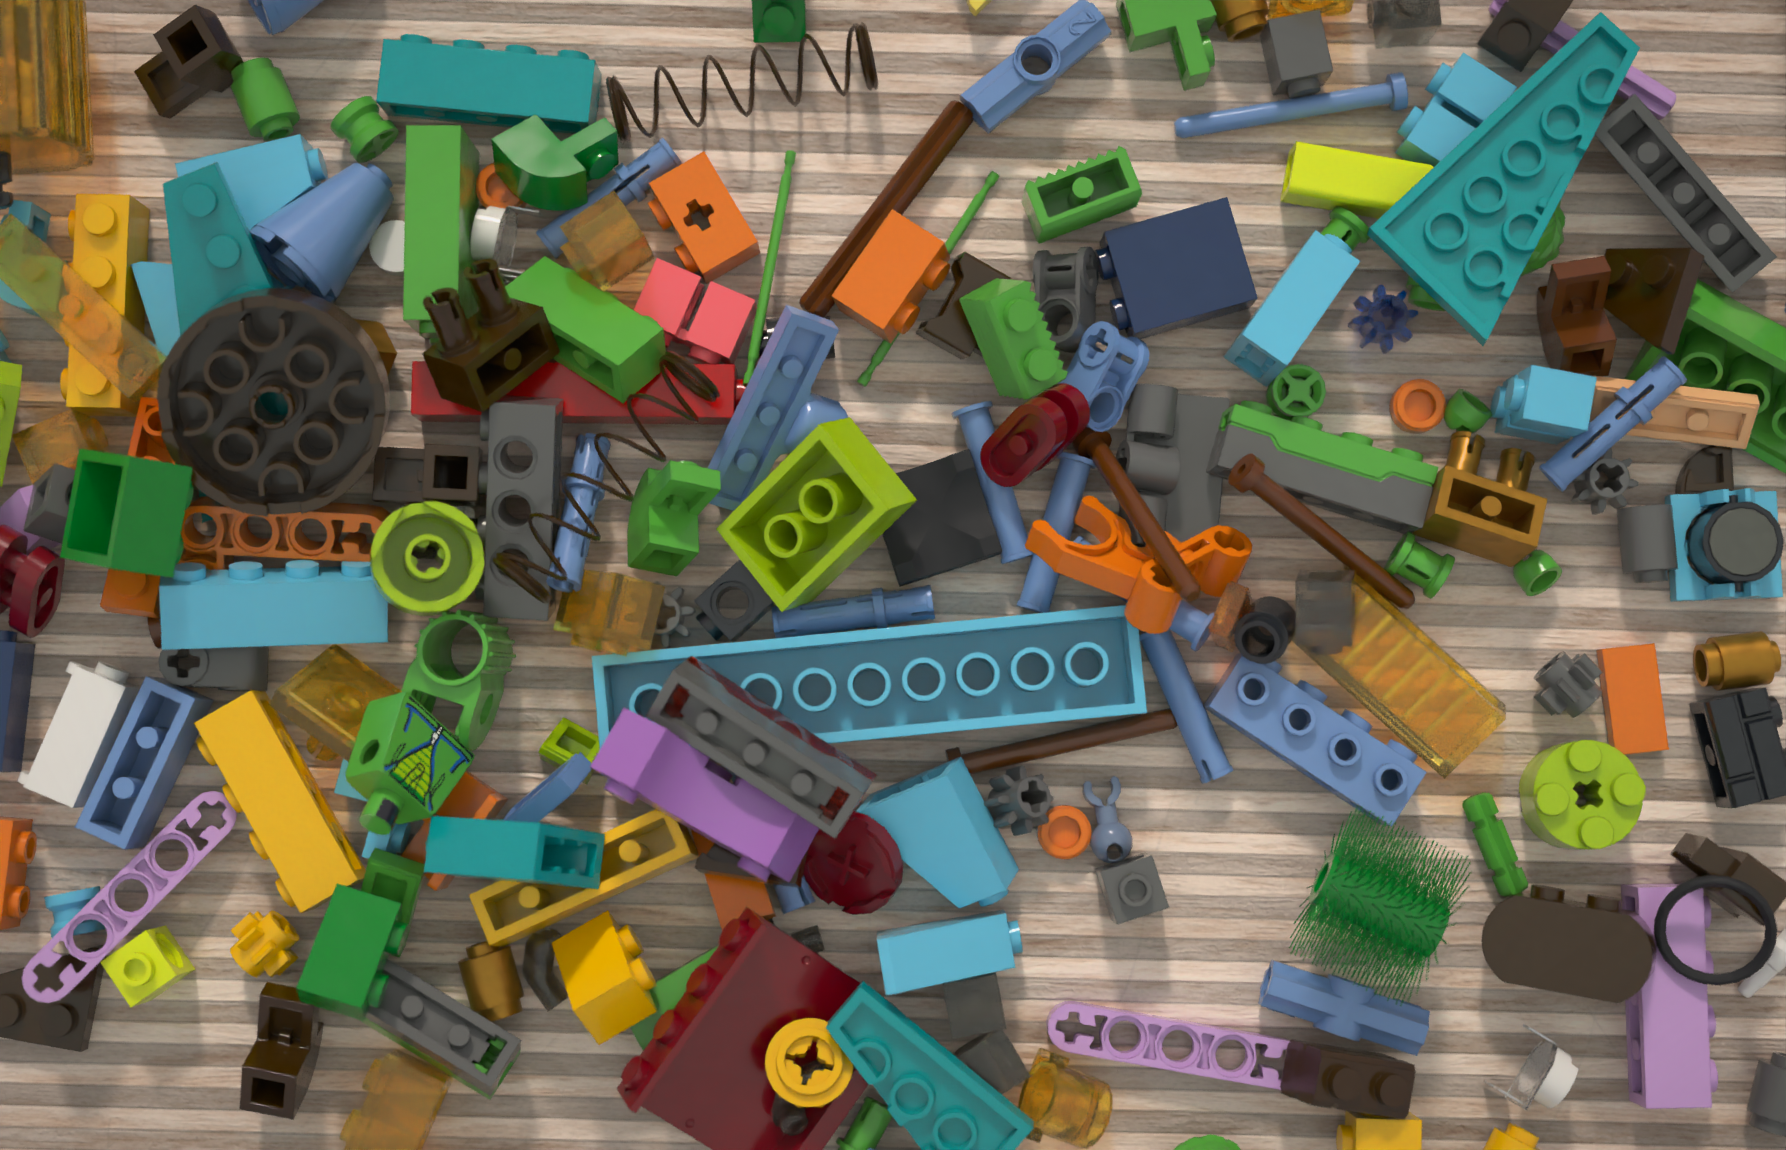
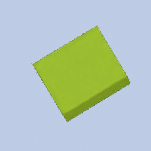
M563 717L542 744L538 753L540 759L556 768H559L575 753L578 755L580 752L592 763L600 750L599 736ZM594 769L589 772L583 783L588 784L595 771Z

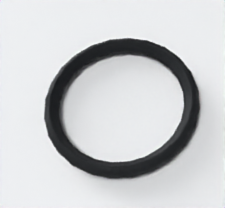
M1708 875L1681 883L1668 893L1660 904L1655 916L1654 937L1663 959L1677 973L1689 980L1702 984L1726 985L1749 978L1764 966L1771 957L1776 944L1777 924L1774 912L1767 900L1755 888L1741 880L1728 876ZM1724 887L1737 891L1749 898L1761 913L1765 925L1764 941L1755 958L1740 969L1721 974L1704 973L1684 964L1673 953L1668 944L1666 921L1676 902L1686 894L1700 888Z

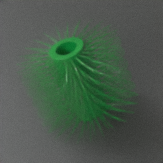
M1357 806L1345 833L1352 811L1350 812L1339 845L1338 841L1344 820L1334 852L1332 853L1335 834L1330 855L1326 858V851L1324 850L1325 861L1319 871L1315 869L1318 874L1313 885L1307 887H1312L1310 896L1300 906L1308 899L1309 903L1296 921L1307 907L1308 909L1293 932L1294 934L1304 919L1293 940L1294 942L1302 928L1295 943L1296 946L1305 928L1295 955L1307 931L1305 940L1300 947V952H1302L1300 957L1307 944L1310 943L1307 952L1311 946L1312 949L1308 960L1309 958L1311 959L1310 955L1316 940L1320 936L1318 944L1312 955L1314 952L1316 953V958L1321 946H1323L1315 966H1317L1319 959L1323 957L1322 967L1330 952L1331 955L1325 969L1330 958L1333 957L1330 968L1333 967L1337 960L1336 970L1342 956H1344L1337 976L1345 963L1343 972H1346L1352 960V965L1346 979L1351 968L1355 965L1351 979L1359 967L1357 980L1363 966L1366 964L1359 984L1368 971L1362 986L1364 987L1374 968L1368 987L1376 973L1377 976L1371 990H1373L1381 975L1377 987L1378 990L1384 976L1388 972L1379 996L1390 978L1387 990L1383 996L1385 997L1396 976L1395 983L1390 992L1391 995L1399 981L1393 1000L1403 983L1402 991L1398 997L1399 1000L1411 976L1400 1005L1402 1006L1416 970L1417 973L1407 1003L1409 1002L1421 967L1416 994L1418 993L1426 958H1428L1427 981L1430 955L1435 952L1436 963L1438 964L1436 948L1439 942L1442 940L1448 945L1442 939L1446 927L1457 924L1447 925L1449 917L1462 907L1464 903L1451 914L1450 909L1467 888L1451 906L1450 904L1468 876L1453 897L1452 895L1456 891L1468 866L1453 891L1452 889L1467 857L1458 875L1455 877L1462 859L1461 856L1459 863L1452 872L1454 863L1459 855L1458 852L1446 875V870L1453 854L1444 869L1443 867L1449 852L1439 867L1445 852L1444 849L1438 863L1434 867L1440 852L1439 849L1432 860L1438 845L1437 842L1425 865L1432 844L1424 857L1423 855L1429 841H1427L1420 855L1419 852L1423 841L1418 851L1414 854L1420 840L1419 837L1412 848L1414 836L1405 853V848L1412 832L1405 843L1407 831L1400 843L1399 838L1402 831L1397 841L1394 842L1400 828L1399 826L1392 836L1396 822L1386 840L1384 838L1392 820L1387 831H1384L1386 820L1380 831L1378 830L1381 824L1380 821L1374 833L1373 830L1378 818L1374 822L1371 820L1375 812L1365 830H1363L1371 810L1366 821L1362 819L1355 833L1356 827L1364 814L1363 812L1360 819L1357 820L1360 814L1359 811L1349 831L1358 809ZM1356 820H1357L1356 826H1355V828H1354L1353 831H1352V828H1353V826H1354V824H1355V822H1356ZM1364 823V825H1363V827H1362V829H1361V832H1360V834H1359V836H1358V838H1357V835H1358V833H1359V830H1360L1362 824ZM1375 823V825H1374V827H1373V829H1372V831H1371V834H1370L1368 840L1366 841L1367 836H1368V833H1369V831L1371 830L1373 824ZM1369 824H1370V827H1369V829H1368V832H1367V834L1365 835L1364 839L1362 840V838H1363V836H1364V834H1365V832H1366V830H1367V828H1368V826H1369ZM1381 830H1382V833H1381V835H1380V838H1379L1378 842H1377L1376 845H1375L1376 839H1377V837L1379 836V834H1380V832H1381ZM1383 837V839H1382V841H1381V844H1380V846H1379V848H1378V850H1377V847H1378V845H1379V842H1380L1381 838ZM1394 837V839H1393V841H1392V843H1391V846H1390L1388 852L1386 853L1387 848H1388V845L1390 844L1392 838ZM1388 838H1389L1388 844H1387V846L1385 847L1384 851L1382 852V850H1383V848H1384V846H1385V844H1386V842H1387V840H1388ZM1401 842H1402V845H1401V847H1400V850H1399L1397 856L1395 857V854H1396V852H1397V850H1398V848H1399V846H1400V844H1401ZM1408 850H1409L1408 856H1407L1406 860H1405L1404 863H1403V860H1404V858H1405V856H1406V854H1407V852H1408ZM1412 853L1411 858H1410V860H1409V862H1408V864H1407L1408 858H1409L1410 854ZM1422 855V857H1421V859H1420V862H1419L1417 868L1415 869V866H1416V864H1417V862H1418L1420 856ZM1428 862H1429L1428 868H1427L1426 872H1425L1424 875H1423V872H1424V870H1425V868H1426V866H1427V864H1428ZM1432 865L1429 875L1427 876L1428 870ZM1441 869L1440 874H1439L1437 880L1435 881L1436 876H1437L1439 870ZM1452 877L1449 887L1447 888L1448 882ZM1310 932H1311V935H1310V937H1309V939H1308V941H1307V943H1306V945H1305V947H1304V949H1303V946H1304V944H1305V941H1306L1307 937L1309 936V934H1310ZM1323 938L1322 943H1321V945H1320V947H1319V949H1318L1319 943H1320L1321 939ZM1329 939L1328 945H1327L1325 951L1323 952L1324 947H1325V945H1326V943H1327V940ZM1332 940H1333V943H1332V945H1331V947H1330V949H1329V951H1328V953H1327V955H1326L1327 949H1328L1330 943H1331ZM1342 944L1341 949H1340V951H1339V953H1338V955H1337V957H1336V959H1335V961H1334V958H1335V956H1336V953H1337V951H1338V948H1339L1340 945ZM1351 947L1350 953H1349L1348 957L1346 958V955H1347V953H1348V951H1349V948ZM1354 948H1355V951H1354V953H1353V955H1352V957H1351V959H1350V961H1349V963H1348L1349 957H1350L1352 951H1353ZM1364 952L1363 957H1362V959H1361L1359 965L1357 966L1358 961H1359V959H1360V956H1361L1362 953ZM1368 952V954H1367V956H1366V958H1365V960H1364V963H1363V965H1362L1363 959H1364L1366 953ZM1373 955L1372 961L1368 966L1371 956ZM1376 956H1377V959H1376V961H1375V963H1374V965H1373V967H1372V969H1371V971H1370L1371 965H1372L1374 959H1375ZM1384 961H1385V965H1384L1382 971L1380 972L1381 967H1382V964H1383ZM1398 966V969H1397V971H1396V973H1395V975H1394V977H1393V979H1392V976H1393V974H1394V971H1395L1396 967Z

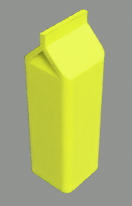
M1296 141L1288 153L1280 201L1330 211L1339 206L1355 215L1379 219L1434 167L1424 163Z

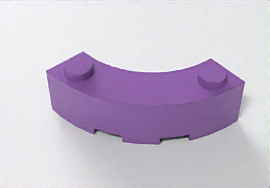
M623 708L590 766L608 779L603 789L631 805L639 798L682 825L741 857L737 867L750 875L766 882L771 873L789 883L819 828L741 777L737 776L734 783L731 784L730 780L733 775L709 761L710 757L680 739L667 728Z

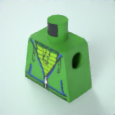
M407 691L369 702L345 772L347 783L368 800L359 817L360 824L368 831L378 835L389 834L395 823L400 825L430 818L434 815L475 757L467 747L460 744L459 740Z

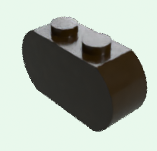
M1531 885V893L1521 892L1507 898L1498 904L1486 919L1482 931L1483 954L1493 973L1505 983L1620 1003L1635 995L1644 986L1655 967L1656 944L1653 934L1647 923L1636 912L1620 909L1621 899L1587 894V901L1584 903L1564 899L1565 890Z

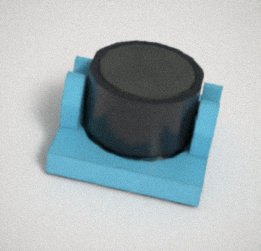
M1751 488L1734 491L1720 489L1700 494L1664 496L1665 504H1671L1673 509L1678 569L1669 570L1670 602L1783 597L1781 556L1784 539L1778 523L1776 491L1755 492ZM1709 509L1707 512H1705L1696 519L1695 523L1689 531L1688 540H1685L1686 531L1692 523L1693 519L1705 510ZM1687 556L1690 557L1691 563L1699 572V574L1707 578L1708 580L1712 581L1714 585L1708 583L1707 581L1697 576L1692 567L1689 565Z

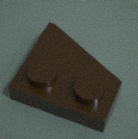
M1606 248L1604 256L1610 266L1611 276L1604 308L1656 348L1667 354H1675L1705 256L1692 248Z

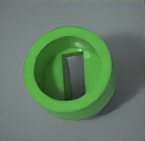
M1458 389L1446 405L1444 420L1446 426L1452 430L1456 429V432L1468 431L1474 434L1490 419L1492 412L1476 396L1464 389Z
M1536 549L1528 554V559L1525 561L1521 560L1513 566V576L1527 596H1535L1546 591L1556 583L1562 574L1561 567L1550 555Z

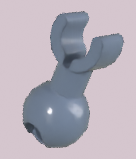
M1116 776L1110 779L1111 794L1106 799V806L1102 804L1100 798L1093 794L1091 782L1086 781L1083 784L1082 793L1085 800L1094 807L1098 825L1091 835L1090 846L1099 860L1106 863L1120 862L1130 854L1133 847V838L1130 830L1118 821L1115 801L1121 793L1120 781ZM1108 847H1116L1120 852V857L1116 860L1110 859L1107 856Z

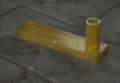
M10 214L0 224V279L128 399L137 402L148 389L157 391L160 373L167 356L27 225L13 214Z

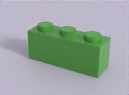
M544 256L505 286L510 298L543 307L560 353L552 359L620 402H626L630 394H635L661 372L659 359L666 352L664 329L653 318L642 316L621 303L612 293L603 292L583 280L571 268H564Z

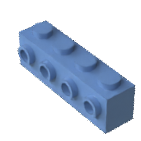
M1241 653L1236 654L1204 703L1205 709L1355 809L1358 806L1357 810L1361 813L1364 812L1368 816L1371 810L1369 818L1375 812L1372 820H1377L1378 818V824L1381 821L1380 825H1383L1386 820V826H1389L1392 820L1390 825L1392 827L1427 773L1414 764L1418 756L1395 740L1390 739L1387 745L1371 736L1369 732L1373 726L1355 713L1345 709L1342 715L1324 705L1327 696L1313 685L1303 680L1294 685L1280 676L1279 672L1282 666L1276 661L1266 664L1255 663L1246 659Z

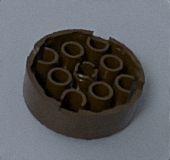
M265 288L240 293L221 301L202 314L179 337L171 348L161 370L156 400H158L159 416L163 430L161 435L164 444L175 464L193 467L191 475L192 484L211 499L226 507L252 515L268 516V514H290L297 512L303 514L316 510L341 497L360 480L374 459L386 430L390 410V388L387 372L378 349L365 330L349 314L327 300L306 292L284 288ZM266 392L283 394L288 404V413L276 415L269 412L263 406L260 396Z

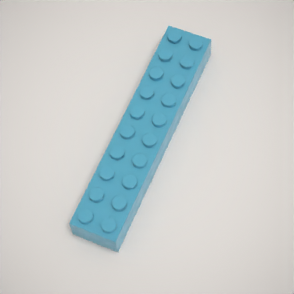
M1126 605L596 655L592 656L599 748L602 747L623 708L654 722L646 717L671 672L685 660L723 684L730 694L809 745L1147 713L1139 629L1132 626L1126 619L1124 614ZM682 685L679 686L673 696L674 704L672 707L681 712L691 695L689 690Z

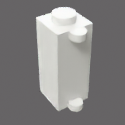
M73 661L69 662L66 672L72 674L31 770L30 772L22 770L17 780L23 784L24 788L72 808L85 806L141 688L126 682L130 674L129 672L98 661L96 668H89Z

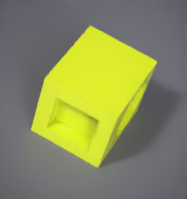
M166 925L145 930L100 962L130 1007L153 1000L196 970Z

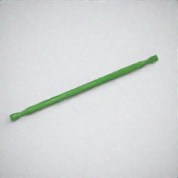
M791 150L786 151L785 169L780 181L748 352V367L742 384L746 387L754 372L755 363L758 361L792 179L791 169L796 157V152Z
M991 171L981 191L975 195L945 242L949 255L985 201L989 189L999 179L1000 176L996 172ZM900 333L897 334L891 344L883 339L871 358L870 365L857 380L860 385L867 386L873 371L881 364Z

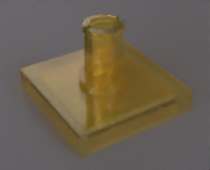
M332 644L276 689L269 705L310 734L306 747L311 755L316 751L321 742L323 746L316 757L317 759L333 761L338 756H341L349 762L369 702L401 693V690L339 645Z

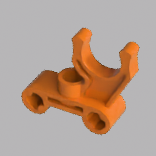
M1083 497L1074 522L1076 525L1091 532L1101 543L1097 545H1082L1069 541L1059 535L1045 520H1035L1033 522L1025 547L1044 560L1055 572L1127 599L1128 601L1124 609L1125 617L1132 626L1150 634H1160L1166 632L1171 627L1182 598L1148 546L1137 547L1131 542L1132 533L1125 519L1106 508L1096 497ZM1217 525L1184 542H1180L1169 532L1164 531L1201 586L1203 593L1214 597H1226L1234 592L1252 552L1253 545L1244 533L1229 526Z

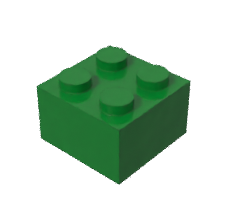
M79 449L60 558L110 569L173 578L175 565L179 562L183 553L181 531L185 510L189 507L193 497V484L191 482L193 467L128 455Z

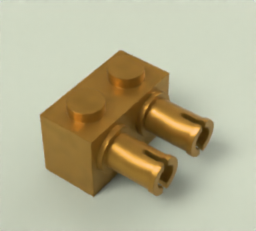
M1454 432L1450 438L1451 444L1446 465L1437 473L1435 483L1432 484L1433 490L1423 528L1412 533L1416 536L1513 567L1537 548L1547 504L1546 498L1527 492L1532 466L1535 463V456L1531 452L1526 451L1523 461H1519L1522 449L1506 448L1502 450L1496 481L1477 475L1482 450L1485 447V439L1476 434L1473 444H1469L1472 432Z

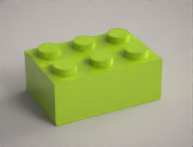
M848 417L819 424L716 530L780 611L784 612L812 602L905 513L917 499L854 421Z

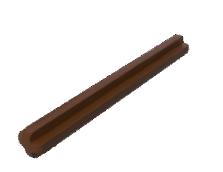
M956 100L949 102L800 298L799 304L804 311L809 313L816 312V315L820 317L827 315L835 304L832 294L890 211L893 209L901 215L906 211L972 124L973 113L967 106Z

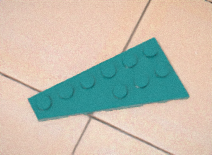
M1602 12L1595 16L1369 227L1367 235L1482 346H1484L1506 302L1511 296L1527 262L1640 49Z
M218 162L163 183L181 336L202 314L221 301L247 291L275 287ZM266 392L260 396L263 406L269 412L276 415L288 413V404L283 394ZM198 489L199 498L207 496ZM201 513L202 523L213 519L209 515Z

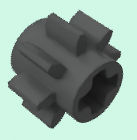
M1612 448L1572 481L1576 494L1571 499L1572 503L1582 500L1591 503L1590 509L1593 515L1604 512L1606 501L1615 509L1625 507L1627 502L1622 493L1626 489L1638 486L1636 480L1630 479L1627 469L1632 463L1631 458L1622 461L1612 458ZM1604 472L1608 480L1603 484L1604 489L1599 490L1594 482L1599 479V473Z
M655 581L653 595L645 598L641 594H634L635 600L641 604L639 614L629 616L628 621L635 624L642 623L646 628L640 636L641 642L647 643L656 634L660 636L663 647L668 649L671 646V635L676 632L687 637L691 635L690 631L683 626L685 616H692L696 613V609L694 607L681 606L679 601L683 597L685 590L680 586L669 596L664 594V588L661 583ZM661 601L669 609L676 610V616L667 619V628L662 630L658 623L649 620V614L658 610L657 603Z
M1562 651L1550 659L1534 676V679L1542 687L1534 698L1551 716L1555 713L1559 715L1565 710L1574 718L1589 708L1601 695L1602 689L1594 680L1603 671L1585 653L1581 656L1577 654L1571 659L1565 651Z
M1018 766L1006 770L1004 775L989 780L993 789L990 791L988 799L984 801V805L988 807L992 818L995 820V828L1011 824L1013 835L1019 836L1031 833L1032 827L1049 822L1045 813L1048 811L1054 798L1043 781L1044 776L1042 774L1027 777L1025 767Z

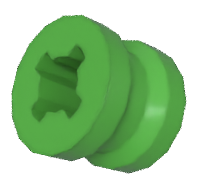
M363 96L349 103L334 117L330 125V129L339 139H346L351 145L350 154L358 163H365L379 156L391 146L399 134V130L391 120H383L379 115L380 106L371 96Z
M1303 364L1290 365L1268 385L1266 392L1267 406L1272 408L1274 416L1291 421V418L1294 416L1308 418L1324 402L1326 394L1325 382L1320 373L1310 366ZM1293 401L1302 402L1305 406L1303 407L1301 403H1293Z

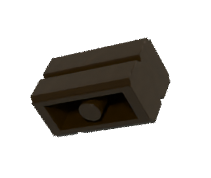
M1291 1039L1287 1045L1280 1085L1281 1094L1312 1106L1333 1107L1339 1110L1405 1119L1409 1113L1416 1071L1414 1064L1382 1053Z

